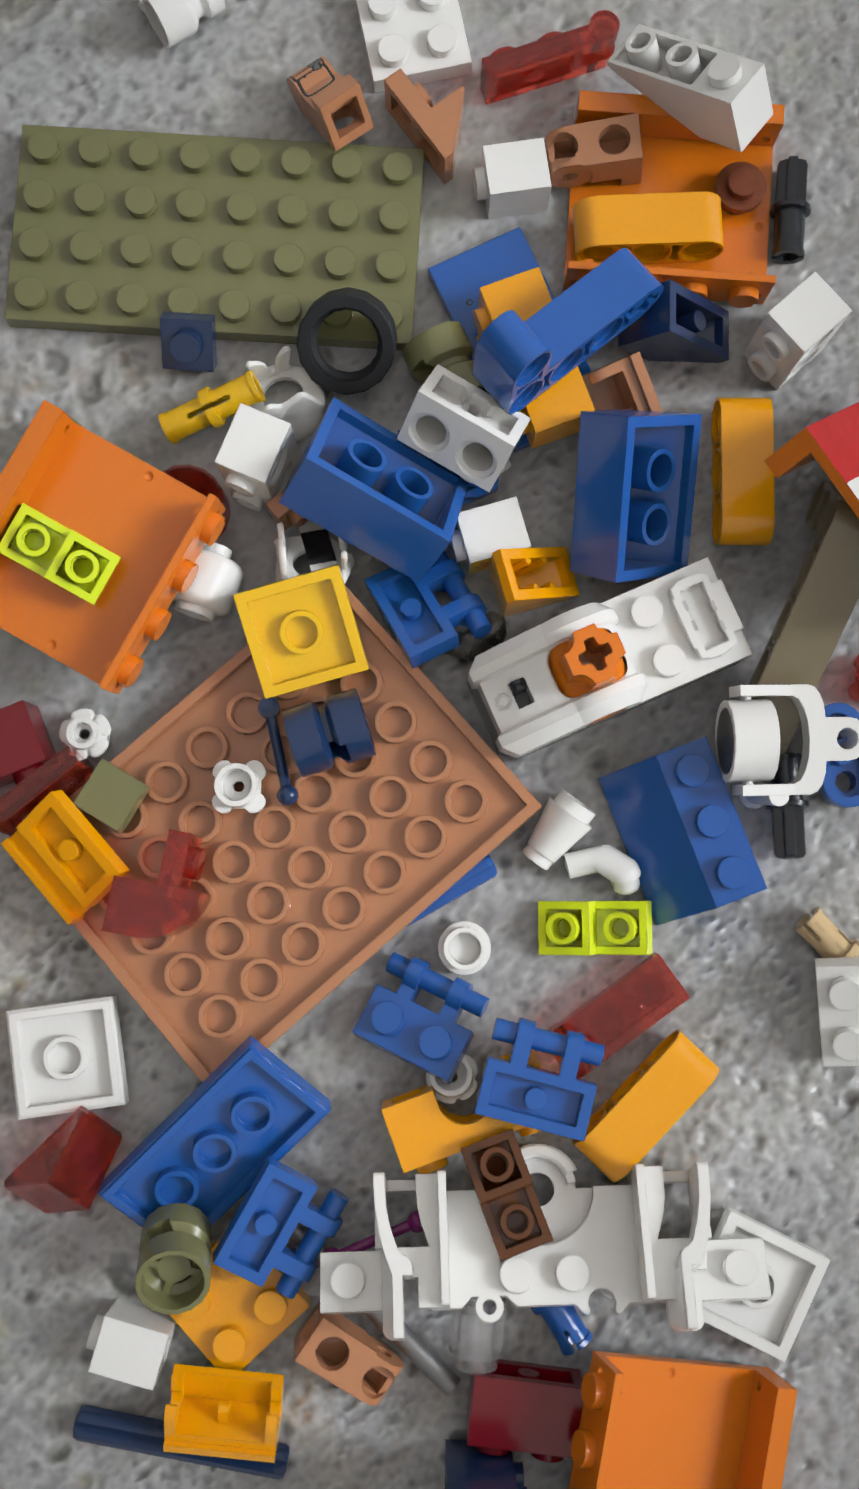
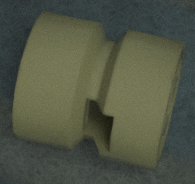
M447 321L424 330L408 342L402 350V357L415 382L424 383L438 364L487 392L472 374L474 360H470L474 353V348L462 324L458 321Z
M187 1203L164 1205L148 1215L142 1225L135 1290L139 1300L153 1311L161 1314H180L192 1310L204 1300L209 1291L212 1226L209 1218L199 1208Z

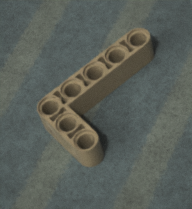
M824 479L812 499L806 517V524L814 537V541L749 685L809 684L816 688L859 599V518L832 481ZM787 697L751 698V700L768 699L772 701L779 720L780 754H784L800 723L799 713L795 704Z

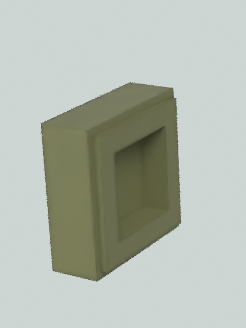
M101 758L74 801V805L114 830L123 833L151 787Z

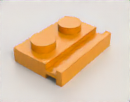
M63 790L51 791L16 827L17 831L1 843L68 925L79 922L84 917V914L91 907L95 906L130 871Z

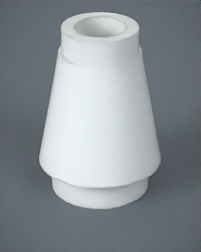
M561 789L555 799L549 797L527 842L528 844L522 852L538 866L548 870L553 862L555 863L592 829L589 823L596 814L577 798Z

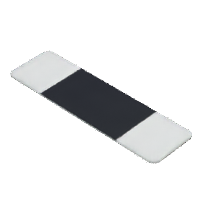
M308 521L299 527L311 571L338 564L328 530L312 521Z

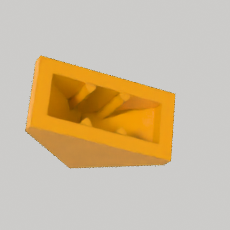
M566 547L499 549L492 553L489 572L503 618L573 599L580 595L574 573L570 572V559Z

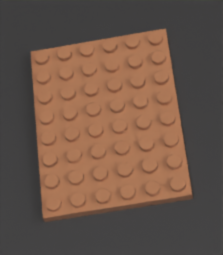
M347 587V594L368 661L369 670L272 697L280 705V713L277 716L290 782L298 791V799L293 805H282L277 798L278 790L281 787L266 719L260 715L258 710L259 702L265 696L249 645L247 644L110 761L113 765L151 787L123 833L114 830L78 808L130 871L95 906L91 907L79 922L73 923V925L201 1082L217 1069L250 1035L268 1049L542 808V805L417 666L412 669L400 646ZM356 687L369 724L376 755L349 764L338 758L335 759L332 769L302 777L289 744L282 710L309 701L321 707L324 706L327 696ZM227 760L231 763L246 765L251 760H257L264 765L266 776L262 779L261 794L265 797L266 804L260 812L252 814L246 809H232L229 813L223 814L213 807L212 798L216 795L213 768L218 762ZM237 782L234 786L235 791L241 792L244 789V784ZM86 783L69 796L73 803Z

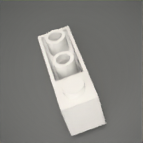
M638 24L607 61L608 67L698 137L738 152H742L773 115L765 65L746 57Z

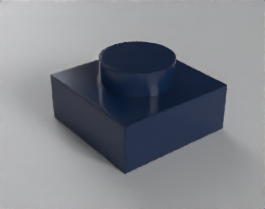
M164 311L160 316L163 369L214 372L217 366L215 315Z

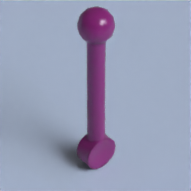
M418 1210L410 1213L406 1221L391 1227L394 1238L409 1231L414 1233L423 1231ZM375 1234L341 1249L328 1247L322 1253L365 1251L375 1246Z

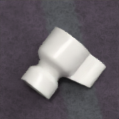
M135 0L138 8L146 14L158 39L166 48H170L194 35L198 30L201 17L204 16L211 19L226 11L225 0Z

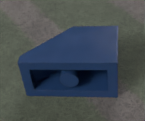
M671 279L661 282L664 286V291L655 304L642 317L618 334L619 348L632 354L640 352L641 357L647 361L721 363L729 360V311Z

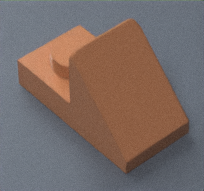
M400 68L384 79L385 107L414 146L425 149V160L445 185L453 179L464 112L465 88L463 86L458 88L433 106L425 88L419 82L412 84Z

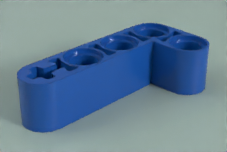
M622 248L526 321H523L513 310L506 311L493 320L478 339L472 374L509 415L517 413L642 317L660 298L664 291V286L629 249Z

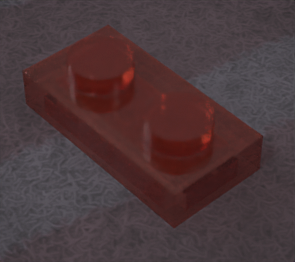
M67 745L0 798V832L11 837L17 831L16 827L51 791L63 790L69 797L82 787L95 770L88 758L84 759L79 752Z

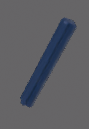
M87 1405L80 1408L73 1426V1438L76 1441L277 1480L284 1477L289 1458V1446L280 1442L277 1444L275 1463L163 1452L164 1420Z

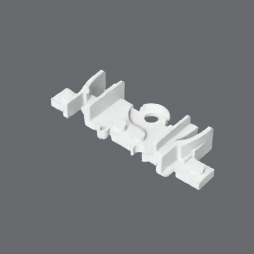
M528 1144L520 1147L530 1175L536 1173L543 1174L553 1184L554 1194L551 1201L541 1206L553 1237V1241L500 1262L475 1190L446 1191V1170H437V1173L415 1174V1179L386 1180L384 1172L373 1173L376 1251L320 1253V1313L383 1312V1333L391 1341H405L404 1280H418L419 1308H429L433 1311L462 1310L471 1299H477L475 1313L478 1319L486 1324L495 1323L502 1316L504 1304L501 1298H506L516 1308L574 1306L583 1316H587L590 1313L588 1301L591 1293L601 1290L607 1292L612 1297L615 1315L622 1313L628 1304L666 1303L669 1327L676 1332H692L700 1330L704 1325L702 1301L765 1300L772 1298L764 1238L709 1240L712 1238L710 1226L711 1192L708 1162H695L685 1171H663V1166L634 1164L633 1169L627 1174L628 1185L576 1188L573 1172L577 1171L574 1163L562 1151L546 1144ZM687 1183L691 1214V1227L688 1238L658 1239L664 1213V1184ZM416 1192L420 1222L429 1247L397 1248L387 1213V1193ZM490 1301L495 1304L496 1311L494 1314L488 1315L483 1311V1304Z

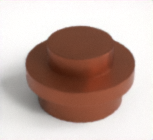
M734 162L725 166L718 174L714 185V193L721 197V208L732 215H742L755 210L761 204L767 189L763 173L756 166L747 162Z

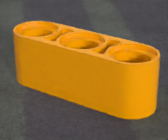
M712 192L597 195L581 199L573 206L576 261L584 262L585 259H593V262L602 263L622 248L629 249L642 264L701 262L713 259L724 251L721 197Z
M717 397L713 406L711 422L712 532L715 545L769 546L773 538L775 526L774 474L764 460L774 453L772 400L770 398Z
M675 1030L643 1060L590 1117L585 1140L573 1139V1144L611 1182L615 1183L621 1180L633 1169L634 1164L639 1163L708 1089L717 1077L719 1067L681 1030Z

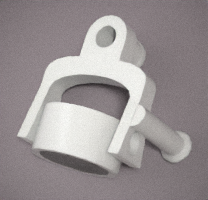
M737 685L729 687V698H740V700H724L719 706L715 724L717 764L722 774V779L725 782H742V784L731 785V795L739 796L740 801L747 808L757 809L763 805L783 806L788 802L789 795H811L816 793L823 784L827 761H849L859 757V720L852 717H825L822 697L812 685ZM787 697L793 701L798 710L803 736L802 759L795 779L788 784H765L763 782L774 779L778 770L781 741L777 711L772 701L768 699L751 700V698ZM838 733H840L841 737H847V741L841 742V745L837 741Z

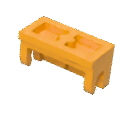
M174 1364L171 1376L170 1404L165 1405L163 1452L275 1463L283 1413L284 1375Z

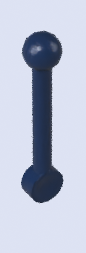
M263 698L259 702L258 710L260 715L266 719L281 787L278 790L277 798L282 805L290 806L297 801L298 791L290 782L277 716L280 713V705L275 698Z

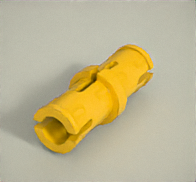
M249 370L244 375L213 390L208 386L198 390V397L172 410L158 414V419L168 440L172 444H176L180 440L211 425L216 429L226 425V418L236 414L240 403L250 407L257 403H262L266 399L256 375L252 370Z

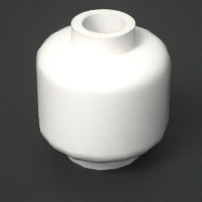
M214 543L212 546L205 544L195 561L199 565V569L193 583L185 593L182 594L178 591L173 599L176 611L210 623L214 622L216 616H225L232 611L235 603L233 595L238 593L244 575L241 567L230 559L232 550L218 543Z

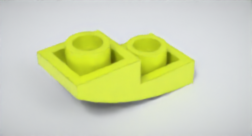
M22 503L0 542L1 554L95 605L121 559L118 555L74 530L68 529L25 503Z
M538 901L539 955L653 954L652 901Z

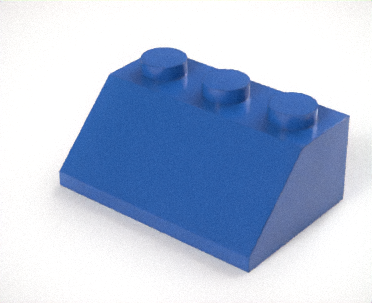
M333 397L295 466L279 503L293 510L302 518L308 519L342 538L346 543L356 546L384 562L393 570L401 572L420 583L451 542L469 482L397 440L398 435Z
M637 410L581 411L570 572L618 583L665 576L688 566L702 414Z
M706 736L598 778L626 853L640 867V888L645 901H652V919L655 925H661L716 909L767 889Z

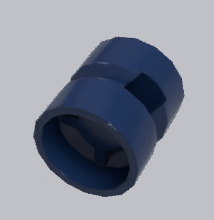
M356 687L327 696L324 706L321 707L309 701L282 710L289 744L302 777L332 769L335 759L338 758L349 764L376 755L369 724Z

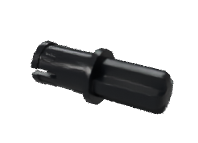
M789 156L788 159L781 160L777 165L775 203L771 205L769 214L774 219V242L771 259L779 264H794L802 261L805 256V218L811 214V205L806 201L808 163L804 159H799L798 156Z
M780 754L778 770L770 784H788L793 781L799 771L802 754ZM789 795L788 802L783 806L766 805V809H770L772 814L773 852L776 858L790 860L803 858L806 855L804 808L809 807V801L803 800V795Z

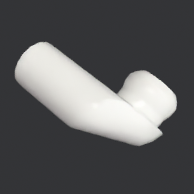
M603 844L563 855L569 879L599 873L611 881L614 891L620 895H630L638 890L640 886L639 877L641 870L637 862L611 845Z

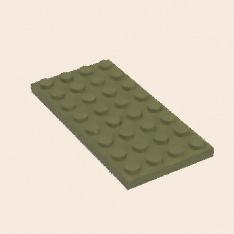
M23 124L4 319L10 327L161 336L160 316L164 311L215 315L217 340L296 344L299 324L313 302L330 290L350 287L368 291L385 304L395 321L398 337L396 350L402 351L405 345L413 339L425 149L347 144L338 151H335L329 143ZM351 310L336 311L325 318L319 327L317 336L318 346L377 349L379 343L376 329L371 321L361 313Z

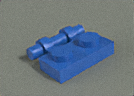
M445 550L420 583L392 568L364 579L369 595L412 669L460 646L458 634L454 629L459 625L468 626L474 638L477 639L488 635L492 630V625L485 616L487 613L485 604L478 594L470 592L464 582L466 574L456 560L448 557ZM437 591L447 592L452 602L441 607L433 593Z
M394 952L385 970L402 979L397 993L377 984L352 1033L379 1049L450 1084L474 1037L471 1030L457 1024V1021L463 1010L481 1018L488 1007L490 998L473 991V984L459 977L453 981L430 970L431 964L418 957L410 960ZM421 989L445 1000L439 1014L414 1003Z
M496 1018L491 1039L512 1044L509 1060L487 1055L474 1113L584 1141L597 1085L595 1082L576 1078L580 1062L598 1067L601 1066L605 1045L584 1040L585 1035L583 1033L567 1030L564 1035L536 1028V1021L519 1018L517 1022ZM531 1049L559 1056L560 1062L557 1073L527 1065Z
M268 1156L213 1252V1264L260 1287H263L274 1267L283 1272L275 1287L276 1290L283 1296L293 1299L302 1283L310 1282L318 1268V1263L315 1260L327 1238L335 1237L342 1225L343 1220L340 1215L349 1198L339 1190L330 1188L321 1205L310 1203L318 1189L316 1180ZM298 1223L308 1227L297 1249L285 1247Z

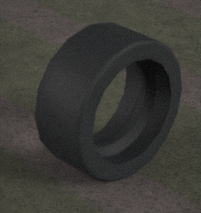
M346 287L330 290L313 302L299 324L296 345L300 363L311 380L327 391L350 395L366 392L383 380L393 364L398 337L394 318L382 301L368 291ZM351 310L359 312L368 318L376 329L379 342L377 353L371 363L361 370L353 372L336 370L327 364L319 353L317 344L319 327L325 318L336 311Z

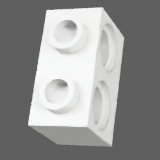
M815 271L767 313L743 352V355L748 359L749 368L756 377L764 382L769 381L778 390L823 350L852 310Z
M437 364L419 389L397 440L458 474L465 481L490 492L531 418L520 411L509 415L490 394Z
M240 403L216 457L215 464L224 480V484L233 493L232 499L248 509L261 511L262 506L266 507V502L285 489L301 455L291 423Z

